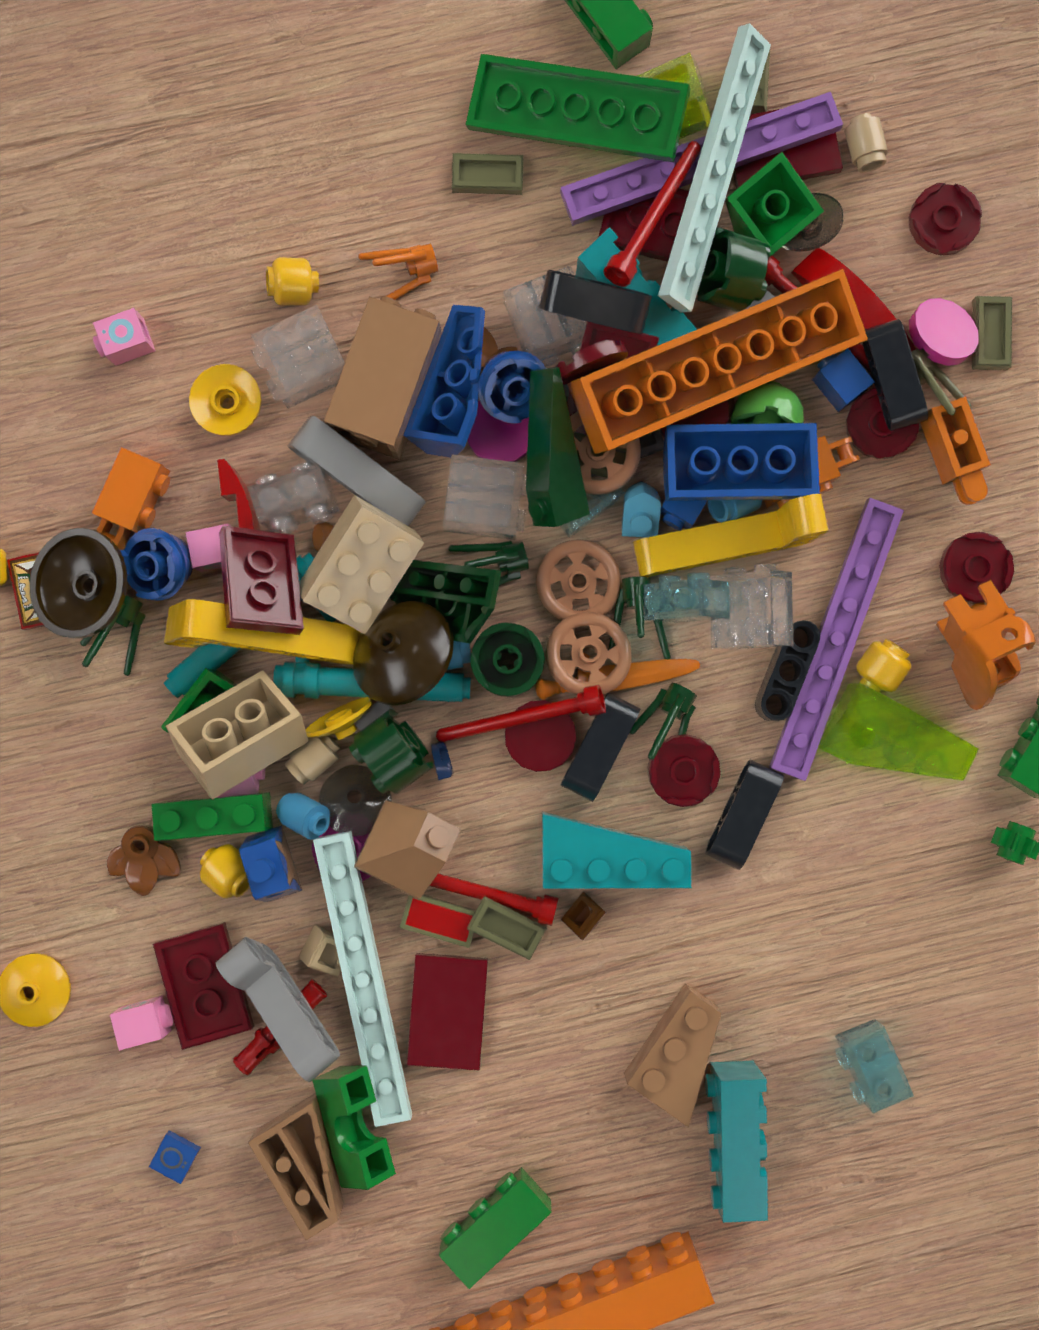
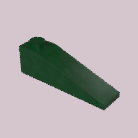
M560 367L530 371L526 494L529 503L528 511L532 517L533 525L541 527H558L590 515Z

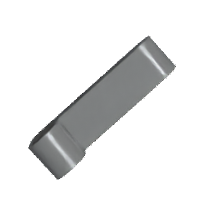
M315 416L308 417L288 444V447L311 465L320 468L354 495L407 526L411 524L426 503L420 495Z
M244 937L216 962V967L222 977L230 985L247 993L291 1065L304 1080L311 1082L340 1057V1052L278 956L267 945Z

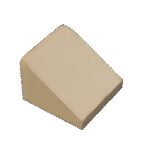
M314 925L300 953V959L307 967L338 977L341 967L334 935L332 932Z

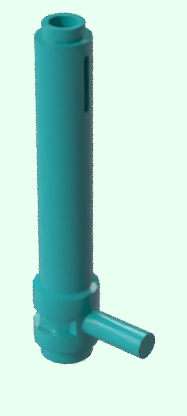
M310 552L304 557L299 555L296 558L299 582L315 558ZM317 609L326 621L334 622L336 618ZM216 644L200 646L167 674L168 679L164 681V685L175 697L179 698L182 694L185 695L205 668L217 670L241 648Z
M295 657V662L285 661L284 665H275L273 682L286 698H295L296 694L304 695L306 699H318L320 696L369 697L359 687L353 668L322 667L320 663H310V659ZM445 673L430 692L417 700L463 702V699H470L471 677H464L463 673Z

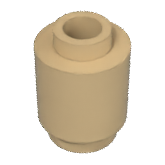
M870 113L852 118L850 125L846 127L844 132L853 165L857 166L860 173L870 172L882 167L887 162L886 155L888 154V149L880 118L872 117Z
M330 735L308 737L309 742L289 754L290 759L285 762V766L301 784L304 785L309 780L314 781L339 759L336 751L340 747Z

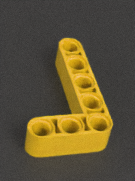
M812 494L789 500L774 512L651 536L634 541L633 546L640 577H651L806 545L829 532L821 494Z
M186 599L169 607L164 644L186 648L216 644L353 665L355 648L361 632L346 624L303 617L304 629L300 635L226 628L225 604Z

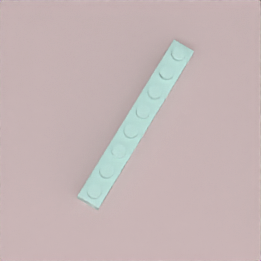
M750 23L738 27L658 294L661 299L681 313L692 312L771 46Z
M347 831L318 837L313 842L361 1065H367L376 1102L370 1104L374 1125L378 1127L409 1121L412 1118V1110L360 870L354 868L357 855L352 832Z

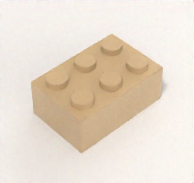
M354 495L300 580V596L304 602L366 634L424 542L414 529Z
M264 670L166 725L176 752L212 800L309 742L301 714Z

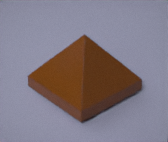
M583 891L561 920L581 940H584L598 925L606 911Z

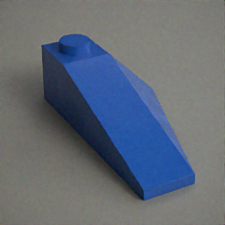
M453 305L403 435L426 454L455 458L465 448L478 410V383L481 372L485 310L482 307Z

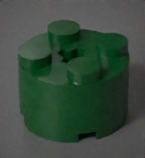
M716 228L696 299L700 302L735 312L746 309L754 300L760 301L767 290L765 276L771 252L770 246L758 239L727 229Z
M508 622L498 623L484 630L477 638L471 653V667L475 678L487 691L501 697H515L529 691L539 680L544 668V651L537 636L526 627ZM507 651L509 655H517L518 659L514 661L515 668L508 670L506 666L499 667L497 662L502 660V652Z
M393 709L387 710L355 734L354 743L349 746L354 758L361 764L365 762L373 773L370 776L371 781L382 794L388 790L399 794L434 767L433 761L426 763L424 759L429 752L419 736L406 721L399 724L394 719L398 713Z

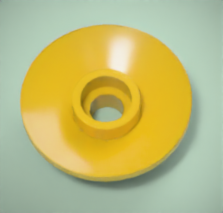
M219 364L204 370L195 379L189 394V406L196 422L206 431L215 435L231 436L243 432L254 423L261 408V392L255 379L246 370L231 364ZM226 398H233V406L229 409L223 408V401Z
M369 697L356 699L326 713L305 729L307 737H324L335 734L337 739L340 740L350 736L357 731L354 723L372 705L371 699Z
M32 953L20 956L9 963L0 976V1006L3 1012L17 1024L27 1027L46 1025L58 1018L69 1002L71 994L69 976L64 967L48 955ZM26 986L34 990L33 999L26 997L24 993Z

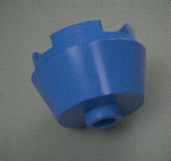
M507 351L493 356L486 363L478 383L479 399L483 408L494 418L507 423H521V420L528 418L530 371L546 368L536 356L524 351Z
M147 528L138 531L130 538L125 549L120 550L126 565L127 581L137 592L135 595L140 598L155 601L169 599L180 590L192 574L193 568L188 545L182 539L160 529Z

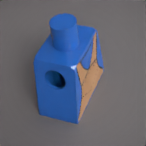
M282 825L245 838L239 848V852L255 900L269 902L302 891Z

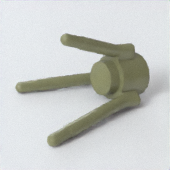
M923 348L912 351L920 384L928 383L948 414L954 415L956 412L934 376L956 400L964 397V395L942 372L937 363L927 358L928 355Z

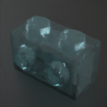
M688 573L687 580H681L680 576H660L659 583L644 584V621L676 623L730 619L729 582L711 580L710 573Z
M876 1019L835 1035L840 1046L835 1049V1053L844 1070L849 1069L854 1082L849 1083L859 1105L864 1103L872 1113H875L914 1096L886 1029Z

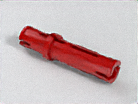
M313 979L301 990L312 1010L328 996L321 985ZM267 1025L264 1028L260 1027L254 1033L255 1038L233 1058L235 1066L247 1076L270 1053L274 1054L280 1049L278 1042Z

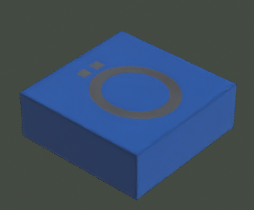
M169 1130L149 1167L181 1184L201 1147Z

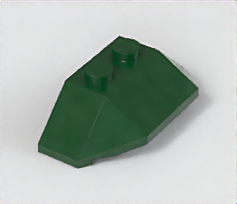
M413 560L389 598L391 601H395L396 604L406 601H420L432 605L448 620L452 629L453 640L471 644L495 609L501 571Z

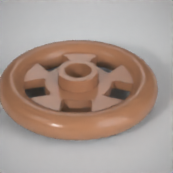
M578 411L570 416L574 433L583 423ZM588 435L581 442L574 436L576 449L579 451L580 459L584 463L580 468L587 494L602 495L614 492L623 487L635 474L641 456L639 438L618 446V448L626 449V457L622 465L613 463L616 448L605 451L602 456L596 457L591 453V443ZM591 468H607V479L591 480Z
M581 539L565 541L553 547L542 559L536 575V589L542 605L553 617L560 621L582 612L607 615L617 602L622 583L619 566L609 551L595 542ZM586 555L595 558L599 562L595 571L581 563ZM567 556L573 565L569 566L564 573H560L555 565ZM576 575L583 576L586 580L585 586L576 588L572 583L573 577ZM597 579L607 581V589L604 596L594 594ZM561 582L562 590L566 596L556 600L550 585ZM573 599H588L589 609L573 610Z
M582 612L565 618L553 629L547 641L546 662L551 675L561 687L576 695L579 692H583L585 687L598 684L602 689L603 695L611 692L624 681L631 666L632 650L626 633L614 620L599 613ZM588 626L591 636L576 639L574 629ZM606 633L613 639L616 645L610 650H607L605 644L599 639ZM561 646L572 647L571 661L560 659ZM585 648H592L596 653V657L592 659L586 658L583 650ZM606 659L616 665L608 676L599 671ZM575 668L584 672H590L588 682H582L572 677Z

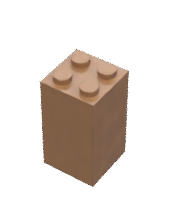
M369 296L326 413L325 424L352 444L401 461L408 441L403 435L442 335L440 322L436 320V316L419 308L415 309L414 312L401 308V304L398 301L389 297L381 296L379 300Z

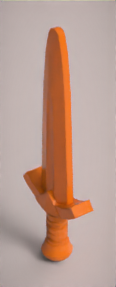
M583 653L584 656L589 659L590 656ZM691 659L632 662L624 681L611 692L684 676L699 669L700 663L697 660ZM616 665L602 666L599 671L608 676ZM577 668L575 679L588 682L590 672H584ZM541 678L535 686L536 694L542 700L555 694L569 692L555 680L550 681Z

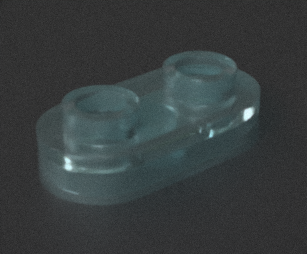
M619 488L607 494H589L592 497L588 502L590 515L563 524L560 528L568 538L572 537L615 504L625 492L622 488Z

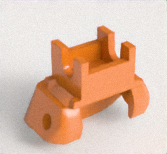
M991 580L978 587L986 605L982 602L970 607L960 594L943 603L950 616L938 621L936 624L955 654L951 665L966 703L974 710L988 706L995 695L996 689L1019 675L1021 665L1015 651L1024 647L1029 651L1033 649L1036 643L1035 635L1030 625L1021 617L1015 616L1016 612L1013 608L1007 606ZM1007 632L1015 636L1014 640H1006L1004 638Z

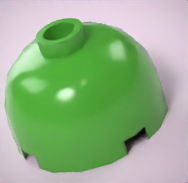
M770 381L741 394L732 410L731 424L804 423L803 406L794 392L778 382Z

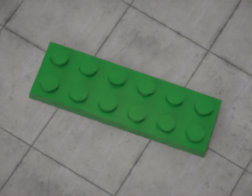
M481 54L465 125L472 131L674 163L691 89L687 83Z

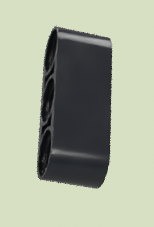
M547 270L539 308L548 312L642 334L653 296L564 272Z
M897 319L865 329L868 340L862 343L888 429L894 431L927 421L928 410L902 322Z
M806 620L797 621L785 627L781 633L755 700V710L762 719L780 721L786 719L792 713L820 642L819 629L812 622ZM796 628L804 630L808 636L807 644L803 648L797 646L793 641L792 636ZM784 661L791 663L795 669V675L790 681L782 679L779 673L780 665ZM771 695L779 697L782 703V708L776 715L769 713L766 708V700Z
M607 693L604 698L606 713L595 715L560 785L591 802L597 797L640 712V708L611 693Z
M751 759L746 763L709 840L705 852L706 855L737 870L744 866L781 788L784 775Z

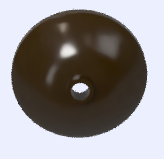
M85 528L69 529L50 539L36 557L31 571L29 587L33 609L46 628L63 637L86 638L105 629L119 613L127 590L125 561L115 543L104 534Z
M420 601L401 602L380 612L367 633L360 635L355 648L353 670L361 690L373 700L385 705L411 703L430 692L444 676L452 658L454 640L448 620L435 607Z

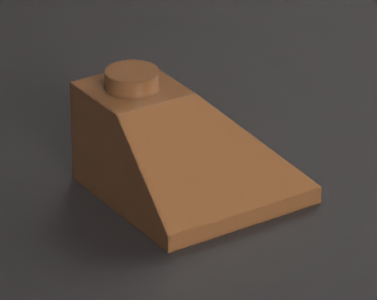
M386 800L354 868L416 899H420L446 863L461 829L429 812Z

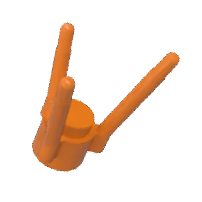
M431 243L410 248L372 251L358 255L360 260L373 259L372 264L374 266L405 262L409 275L416 274L417 278L385 296L394 300L419 285L431 282L430 274L438 272L437 260Z

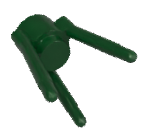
M510 540L502 543L450 545L448 547L450 552L496 551L495 556L467 561L464 566L481 567L497 563L499 571L507 573L500 577L499 586L512 580L521 579L520 572L529 570L528 558L523 542L513 544Z
M628 577L622 579L623 589H620L613 620L621 625L624 604L627 603V609H635L637 636L643 638L645 635L643 609L648 608L649 602L664 659H671L656 600V589L651 588V578ZM611 637L608 650L616 646Z
M127 595L125 596L123 605L115 619L99 632L82 661L83 667L90 665L115 623L127 628L129 623L132 622L133 625L124 667V675L129 676L131 674L140 628L146 617L145 614L139 612L143 603ZM95 635L83 638L80 644L86 646Z
M671 682L668 690L660 689L656 699L636 720L630 731V734H635L660 705L664 704L661 710L668 715L648 754L650 760H653L657 755L675 718L680 720L682 717L678 735L686 734L690 718L696 709L692 704L697 695L677 683Z

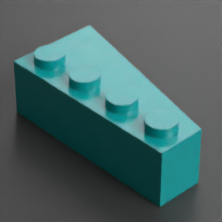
M610 227L578 257L576 276L615 285L604 275V268L611 256L621 252L613 243L618 236ZM636 258L637 273L631 283L624 288L653 296L643 333L659 337L658 346L697 330L683 312H679L674 307L670 309L666 304L667 302L658 296L661 286L656 280L646 281L643 278L642 271L638 266L640 262Z
M542 811L543 889L692 888L691 850L688 848Z
M754 1060L710 1062L711 1074H705V1090L707 1097H712L713 1111H707L708 1133L714 1134L715 1148H709L710 1171L716 1172V1185L710 1187L712 1208L718 1209L723 1223L768 1221V1178L766 1168L760 1167V1161H766L767 1142L764 1131L759 1126L761 1123H767L766 1105L764 1106L761 1093L767 1092V1079Z

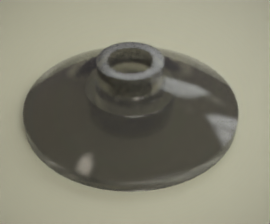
M812 193L824 212L782 247L790 251L803 252L820 248L829 243L839 233L844 222L841 204L827 194Z
M351 765L343 767L331 774L322 786L319 803L329 809V827L338 833L351 831L353 837L369 834L384 801L392 802L390 790L382 794L374 786L370 778L373 773L367 766ZM352 792H358L362 795L358 803L348 801V796Z

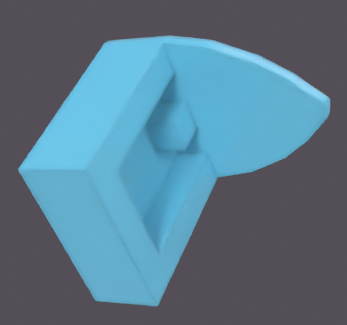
M643 481L630 486L625 492L621 527L622 536L651 537L658 535L661 510L660 496L651 485Z

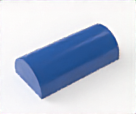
M817 423L667 425L663 450V478L666 501L777 500L820 494Z

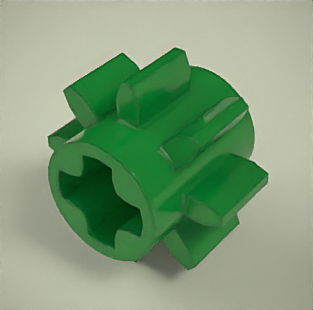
M1009 821L1006 829L996 827L990 843L999 847L997 856L1024 865L1026 857L1036 860L1039 853V842L1034 840L1035 830Z

